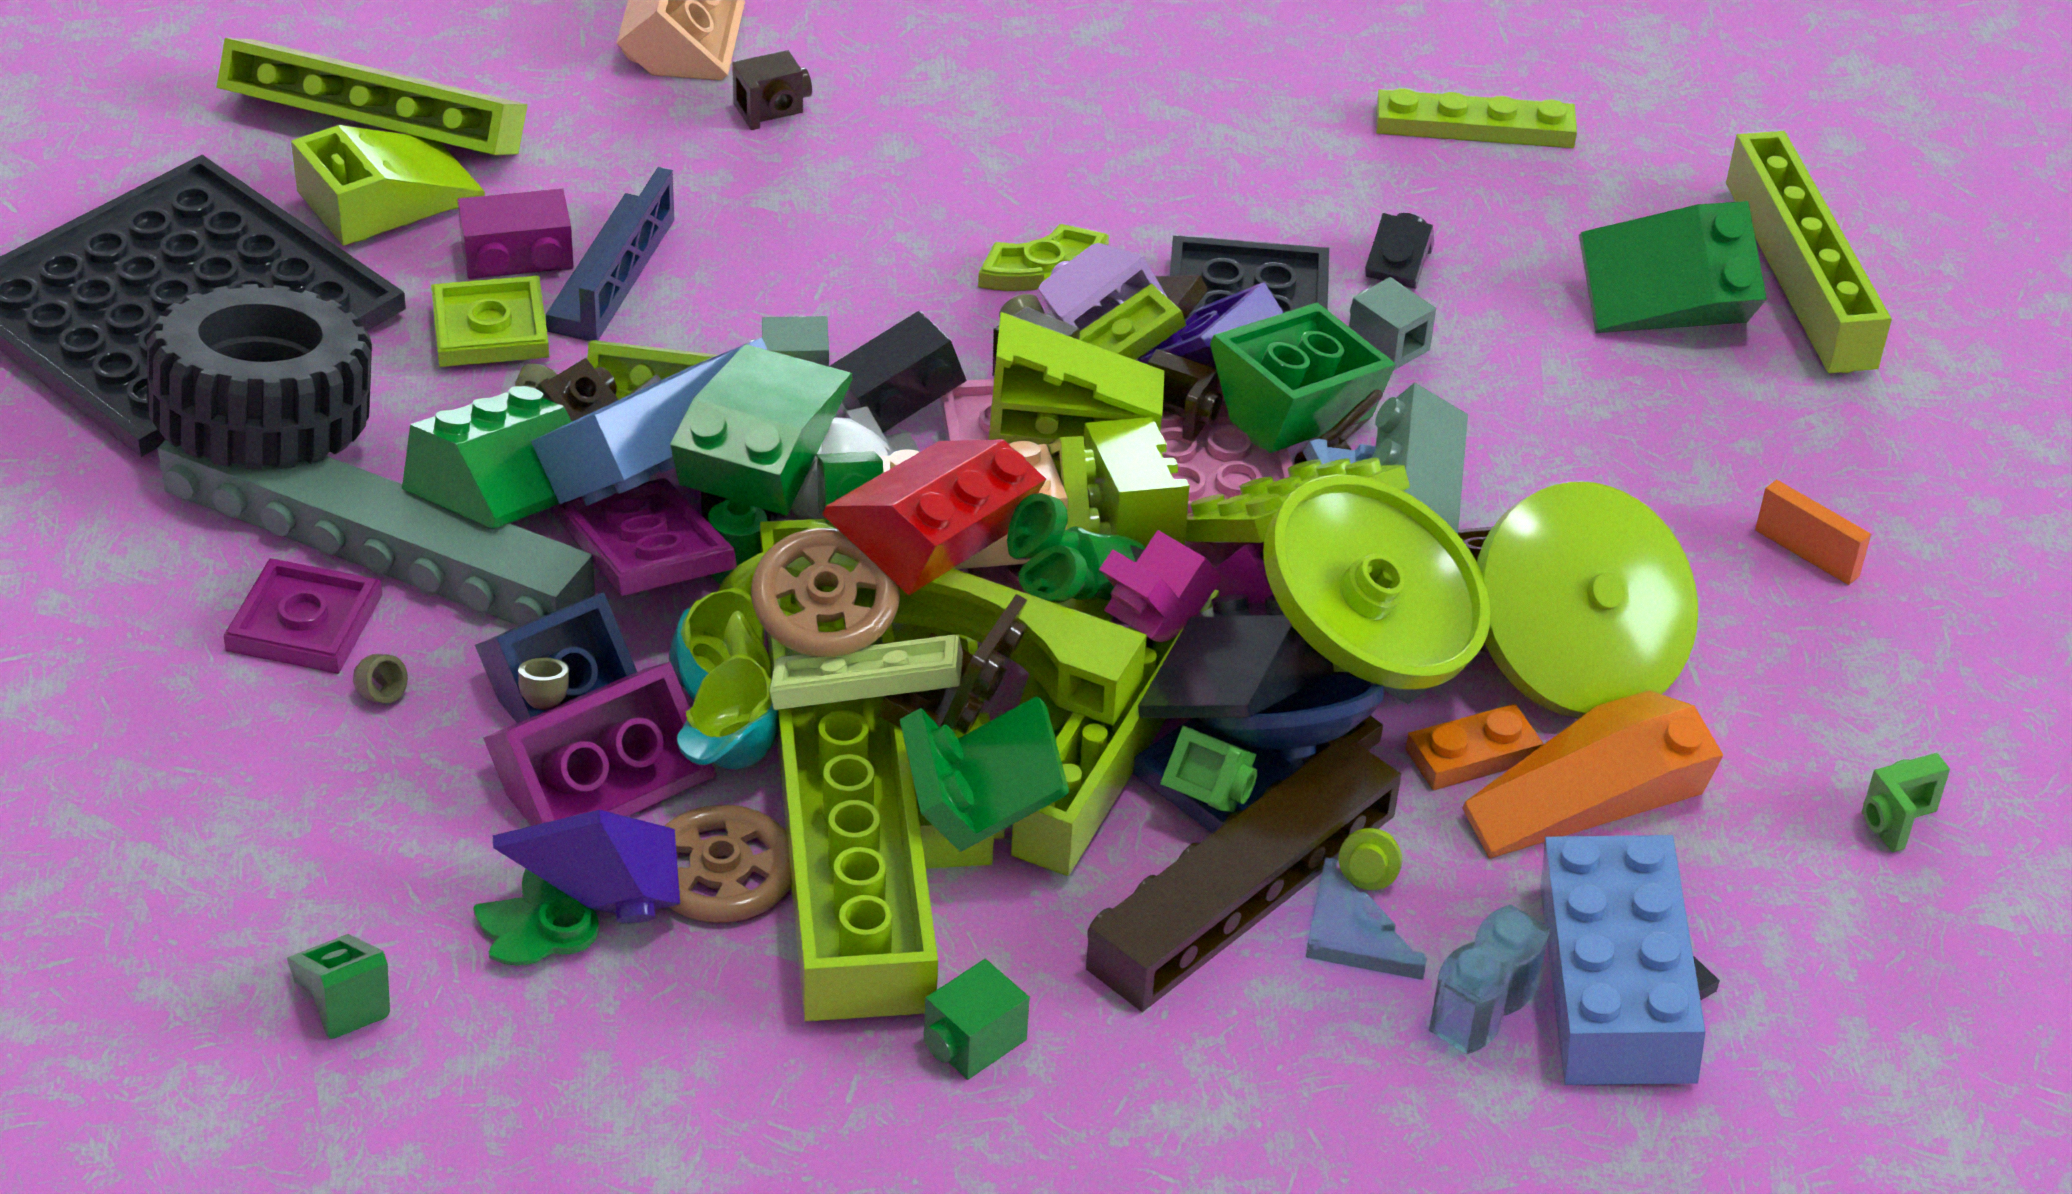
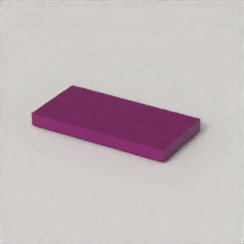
M661 478L648 481L620 494L616 492L587 506L582 497L557 505L560 523L585 552L593 554L594 564L621 596L732 570L737 567L734 548L668 479Z

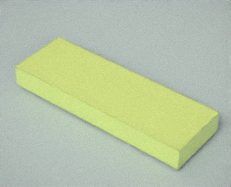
M947 635L870 645L854 653L836 657H818L806 654L778 657L775 660L770 687L774 710L958 687L960 685L963 658L959 635Z

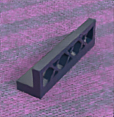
M657 167L639 196L628 193L624 194L545 314L547 332L586 341H598L674 222L672 169Z

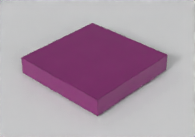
M269 558L223 636L225 650L339 674L383 595L381 580Z

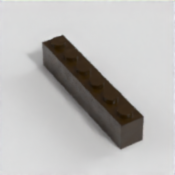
M1346 735L1342 736L1325 750H1316V753L1309 756L1300 769L1284 781L1277 780L1273 782L1260 799L1242 812H1233L1226 818L1220 829L1201 843L1195 842L1189 845L1181 853L1178 860L1160 874L1146 877L1138 885L1134 893L1116 907L1102 910L1093 919L1087 931L1086 970L1143 1013L1339 860L1340 848L1350 834L1365 828L1379 829L1395 816L1402 773Z

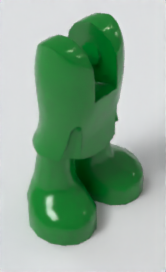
M1034 493L1025 497L1014 510L1007 536L1008 554L1017 560L1030 559L1019 572V583L1024 591L1030 595L1055 603H1061L1072 598L1086 600L1093 597L1110 601L1112 599L1110 593L1114 586L1099 570L1112 549L1137 562L1145 550L1144 545L1128 537L1096 534L1078 526L1065 530L1068 514L1065 505L1060 499L1043 493Z

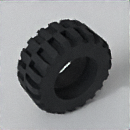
M258 284L242 285L241 288L228 289L227 286L212 288L208 294L204 295L198 292L186 296L181 304L173 303L166 308L149 331V339L147 341V407L149 408V416L158 431L174 447L181 446L186 454L198 459L203 456L211 458L214 464L229 467L233 463L245 465V469L262 470V466L277 465L279 469L295 467L298 462L307 461L309 464L322 461L329 452L336 455L346 449L351 441L354 442L366 427V421L370 413L372 342L370 336L360 320L352 312L347 313L343 305L333 300L323 301L319 294L309 291L298 293L291 291L290 287L274 285L273 288H258Z

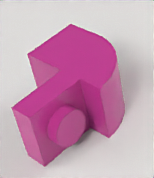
M1157 530L1137 562L1112 549L1099 569L1114 586L1110 593L1112 599L1104 611L1137 631L1147 634V637L1157 642H1165L1177 636L1189 618L1201 611L1222 579L1206 557Z

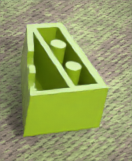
M1001 312L988 440L1004 439L1007 443L1029 441L1037 445L1049 444L1060 437L1084 436L1085 423L1144 417H1152L1160 431L1163 415L1164 370Z
M1144 417L1085 423L1084 448L1085 450H1093L1096 466L1095 483L1088 485L1089 508H1097L1100 534L1128 537L1140 542L1146 548L1157 530L1185 545L1190 485L1186 479L1174 480L1172 477V473H1178V463L1174 457L1163 458L1162 452H1167V443L1153 418Z

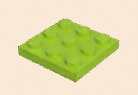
M1349 458L1322 464L1321 459H1315L1293 465L1288 468L1290 476L1288 478L1275 482L1272 476L1258 478L1241 484L1239 486L1241 495L1225 499L1224 494H1217L1190 503L1192 512L1187 514L1185 541L1264 542L1267 527L1272 517L1289 495L1306 482L1329 475H1356L1387 483L1403 491L1410 488L1405 466L1381 465L1379 458H1369L1352 464Z

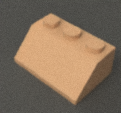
M628 0L616 44L621 47L629 60L639 63L651 75L722 80L729 74L745 0Z

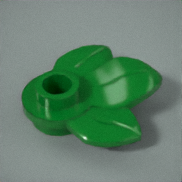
M525 869L522 877V897L478 903L473 908L476 921L482 932L492 940H495L488 952L489 958L506 965H529L537 963L553 953L565 955L583 951L593 944L599 933L598 916L594 909L588 908Z

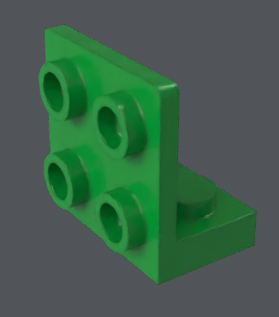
M1037 696L960 738H957L949 726L943 725L939 727L922 708L900 719L920 812L959 852L1054 803L1069 793L1046 704Z

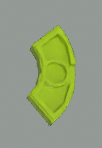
M1059 224L1051 234L1027 243L994 242L979 271L978 287L1002 291L1037 290L1040 284L1051 276L1053 268L1058 263L1071 261L1093 244L1109 245V234Z

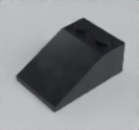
M1246 594L1219 596L1211 600V608L1191 616L1138 705L1139 718L1251 717L1334 672L1333 663L1316 651L1297 632L1284 615L1274 595L1266 597L1265 603H1248V596Z

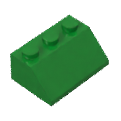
M1318 302L1215 334L1210 343L1230 421L1245 432L1253 444L1267 450L1269 453L1318 437L1329 431L1371 392L1379 389L1384 393L1396 366V363ZM1379 401L1357 422L1373 417Z
M526 386L511 387L509 392L491 398L475 399L472 404L455 410L439 411L434 417L410 424L402 489L492 529L558 505L559 501L531 441L571 423L572 420L564 406L543 398L541 391Z

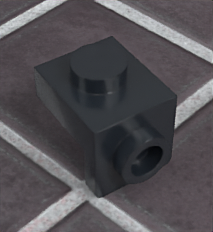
M1382 213L1365 267L1366 277L1382 281L1391 277L1403 286L1416 289L1426 256L1431 254L1433 250V225L1426 223L1423 218L1411 213H1399L1397 216Z

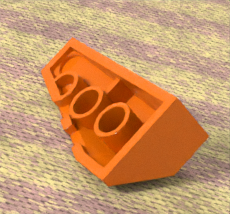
M1649 690L1597 705L1466 800L1462 809L1490 859L1545 842V837L1566 836L1702 795L1724 755L1695 705Z

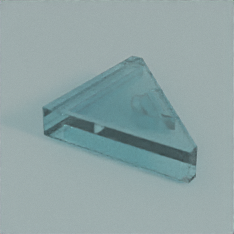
M1326 858L1305 958L1423 980L1427 962L1425 954L1413 951L1395 932L1396 924L1364 891L1359 893L1337 869V859Z

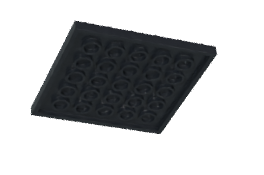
M200 155L0 256V351L142 457L157 449L166 440L153 424L149 416V408L147 407V341L152 325L166 308L173 303L181 304L186 296L197 292L201 295L208 294L212 288L227 286L228 289L241 288L242 285L258 284V288H273L274 285L290 287V290L293 292L303 293L304 291L319 294L323 301L333 300L343 305L346 312H352L360 320L365 330L368 331L406 309L405 293L204 155Z

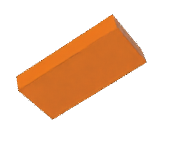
M1777 479L1765 488L1755 531L1847 585H1850L1860 576L1872 535L1870 532Z

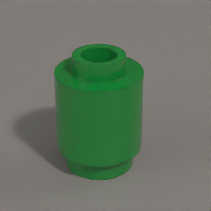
M727 499L724 502L718 503L710 510L708 522L734 548L737 566L760 553V522L767 521V515L762 508ZM732 570L711 574V576L717 583L721 584Z

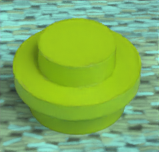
M1376 828L1360 829L1350 834L1342 844L1338 857L1340 869L1346 879L1353 885L1365 890H1380L1391 885L1399 875L1403 862L1400 847L1389 833Z

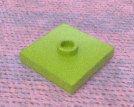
M539 276L431 285L439 367L550 358Z

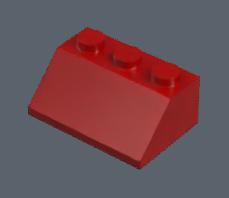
M1004 439L938 441L825 507L822 515L904 592L911 595L1007 535L1009 523L1016 506L1025 497L1039 493L1046 478Z

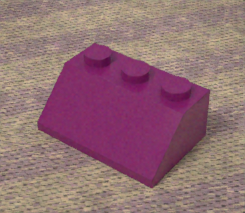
M671 662L645 668L483 737L506 795L531 826L599 809L629 816L717 776L712 763L707 765L693 763L680 752L677 736L687 720L686 711L690 708Z

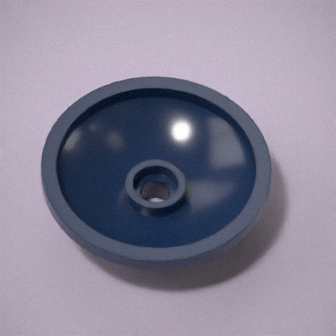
M1333 672L1251 717L1200 718V720L1212 731L1244 746L1279 750V757L1284 759L1303 758L1315 754L1316 745L1347 734L1370 716L1384 699V686L1371 683L1349 672Z

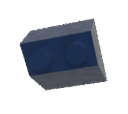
M604 592L579 600L475 644L498 701L516 723L546 711L532 707L520 693L518 668L525 661L535 658H552L560 660L568 666L569 686L566 697L560 704L637 672Z

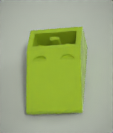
M337 125L291 140L297 192L343 246L353 242L364 241L371 236L400 226L411 225L417 220L447 210L457 209L458 198L485 196V191L439 141L414 135Z

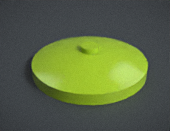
M1343 474L1329 475L1313 479L1298 487L1289 495L1272 517L1267 527L1263 548L1264 565L1270 588L1284 615L1297 632L1316 651L1338 667L1361 679L1385 687L1411 690L1425 689L1438 686L1454 678L1468 665L1484 645L1490 627L1491 607L1488 589L1483 581V574L1472 553L1451 526L1431 508L1412 495L1392 485L1367 477Z
M1584 481L1566 482L1543 488L1520 500L1510 507L1491 528L1477 560V564L1483 574L1484 584L1488 589L1491 607L1490 627L1484 643L1501 672L1521 693L1548 710L1569 717L1581 718L1597 705L1649 690L1662 694L1673 684L1682 672L1694 645L1698 624V597L1692 569L1685 552L1670 528L1653 510L1637 498L1608 485Z

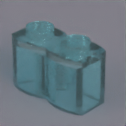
M1513 905L1497 909L1487 916L1477 930L1475 942L1457 948L1443 962L1439 970L1429 1031L1466 1054L1478 1051L1488 1045L1498 1034L1502 1026L1503 1017L1524 1007L1534 996L1539 983L1550 927Z

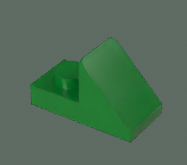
M346 934L287 957L294 982L312 992L325 1033L330 1039H335L385 1019L389 1015L388 963L383 950L350 934Z

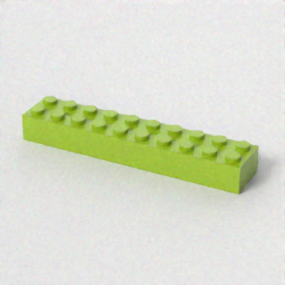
M825 519L760 522V553H766L783 538L806 530L813 520L834 528L836 527L831 522H826ZM779 598V599H777V602H778V605L780 606V598ZM782 610L787 617L793 615V613ZM817 622L819 632H836L845 629V626L833 628ZM891 623L885 633L871 645L895 642L893 624ZM766 631L768 654L773 676L775 660L778 657L800 655L802 653L785 647ZM885 696L778 709L779 729L777 733V746L805 1022L925 1014V997L937 990L938 954L915 785L902 729L877 716Z

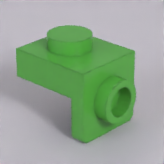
M1182 726L1160 784L1206 802L1209 806L1218 810L1234 812L1238 803L1244 804L1254 788L1257 769L1253 768L1252 765L1257 754L1193 728Z
M1938 753L1911 760L1903 759L1873 771L1861 813L1864 815L1868 827L1881 837L1891 852L1906 848L1916 817L1934 813L1938 810L1950 772V768Z

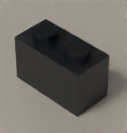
M920 310L828 366L852 373L853 380L842 403L847 410L867 406L882 433L967 381L951 340Z

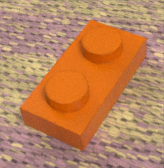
M1511 704L1408 732L1405 750L1431 789L1437 790L1509 770L1544 743L1517 705Z

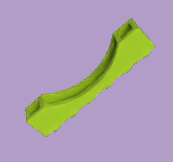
M813 520L807 529L834 527ZM835 553L830 563L844 567L849 572H852L858 564L854 559ZM802 556L790 563L785 569L793 577H798L805 568L812 564ZM954 568L911 595H908L900 588L899 606L892 623L933 627L969 637L980 643L985 640L1016 594L1027 599V603L1018 620L1026 624L1027 629L1010 659L1021 665L1036 679L1058 707L1114 726L1143 679L1147 634ZM829 586L817 587L822 592L835 590V588ZM857 587L854 605L872 608L875 600V589ZM795 594L780 598V608L793 614L802 611L796 602ZM843 617L834 622H819L833 628L845 626Z

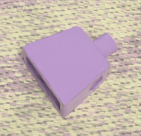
M1101 243L1089 246L1071 261L1058 263L1053 268L1051 276L1044 280L1038 288L1056 319L1080 328V331L1151 283L1166 296L1144 256Z

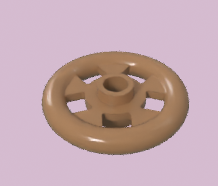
M814 528L799 531L783 538L765 553L754 572L751 585V599L758 620L776 641L802 654L818 657H836L862 650L885 633L898 610L900 587L838 529ZM835 553L854 559L858 564L852 572H849L844 567L830 563ZM803 556L812 565L805 568L798 577H793L785 568ZM829 586L835 588V590L822 592L817 587ZM857 587L875 589V600L872 608L854 605ZM795 594L796 602L802 611L787 617L778 605L777 599ZM842 617L844 618V630L836 632L818 631L817 621L828 623L839 620Z
M710 805L689 810L664 825L675 829L676 852L691 853L690 867H678L680 905L669 907L675 912L704 922H737L755 917L769 910L790 890L791 873L787 832L778 822L762 812L737 805ZM712 830H725L727 836H713L702 840L699 834ZM757 838L766 845L768 850L753 855L751 848L745 842ZM752 872H756L766 878L762 884L753 890H749L741 885ZM697 882H700L708 888L719 891L715 897H710L692 892V889Z

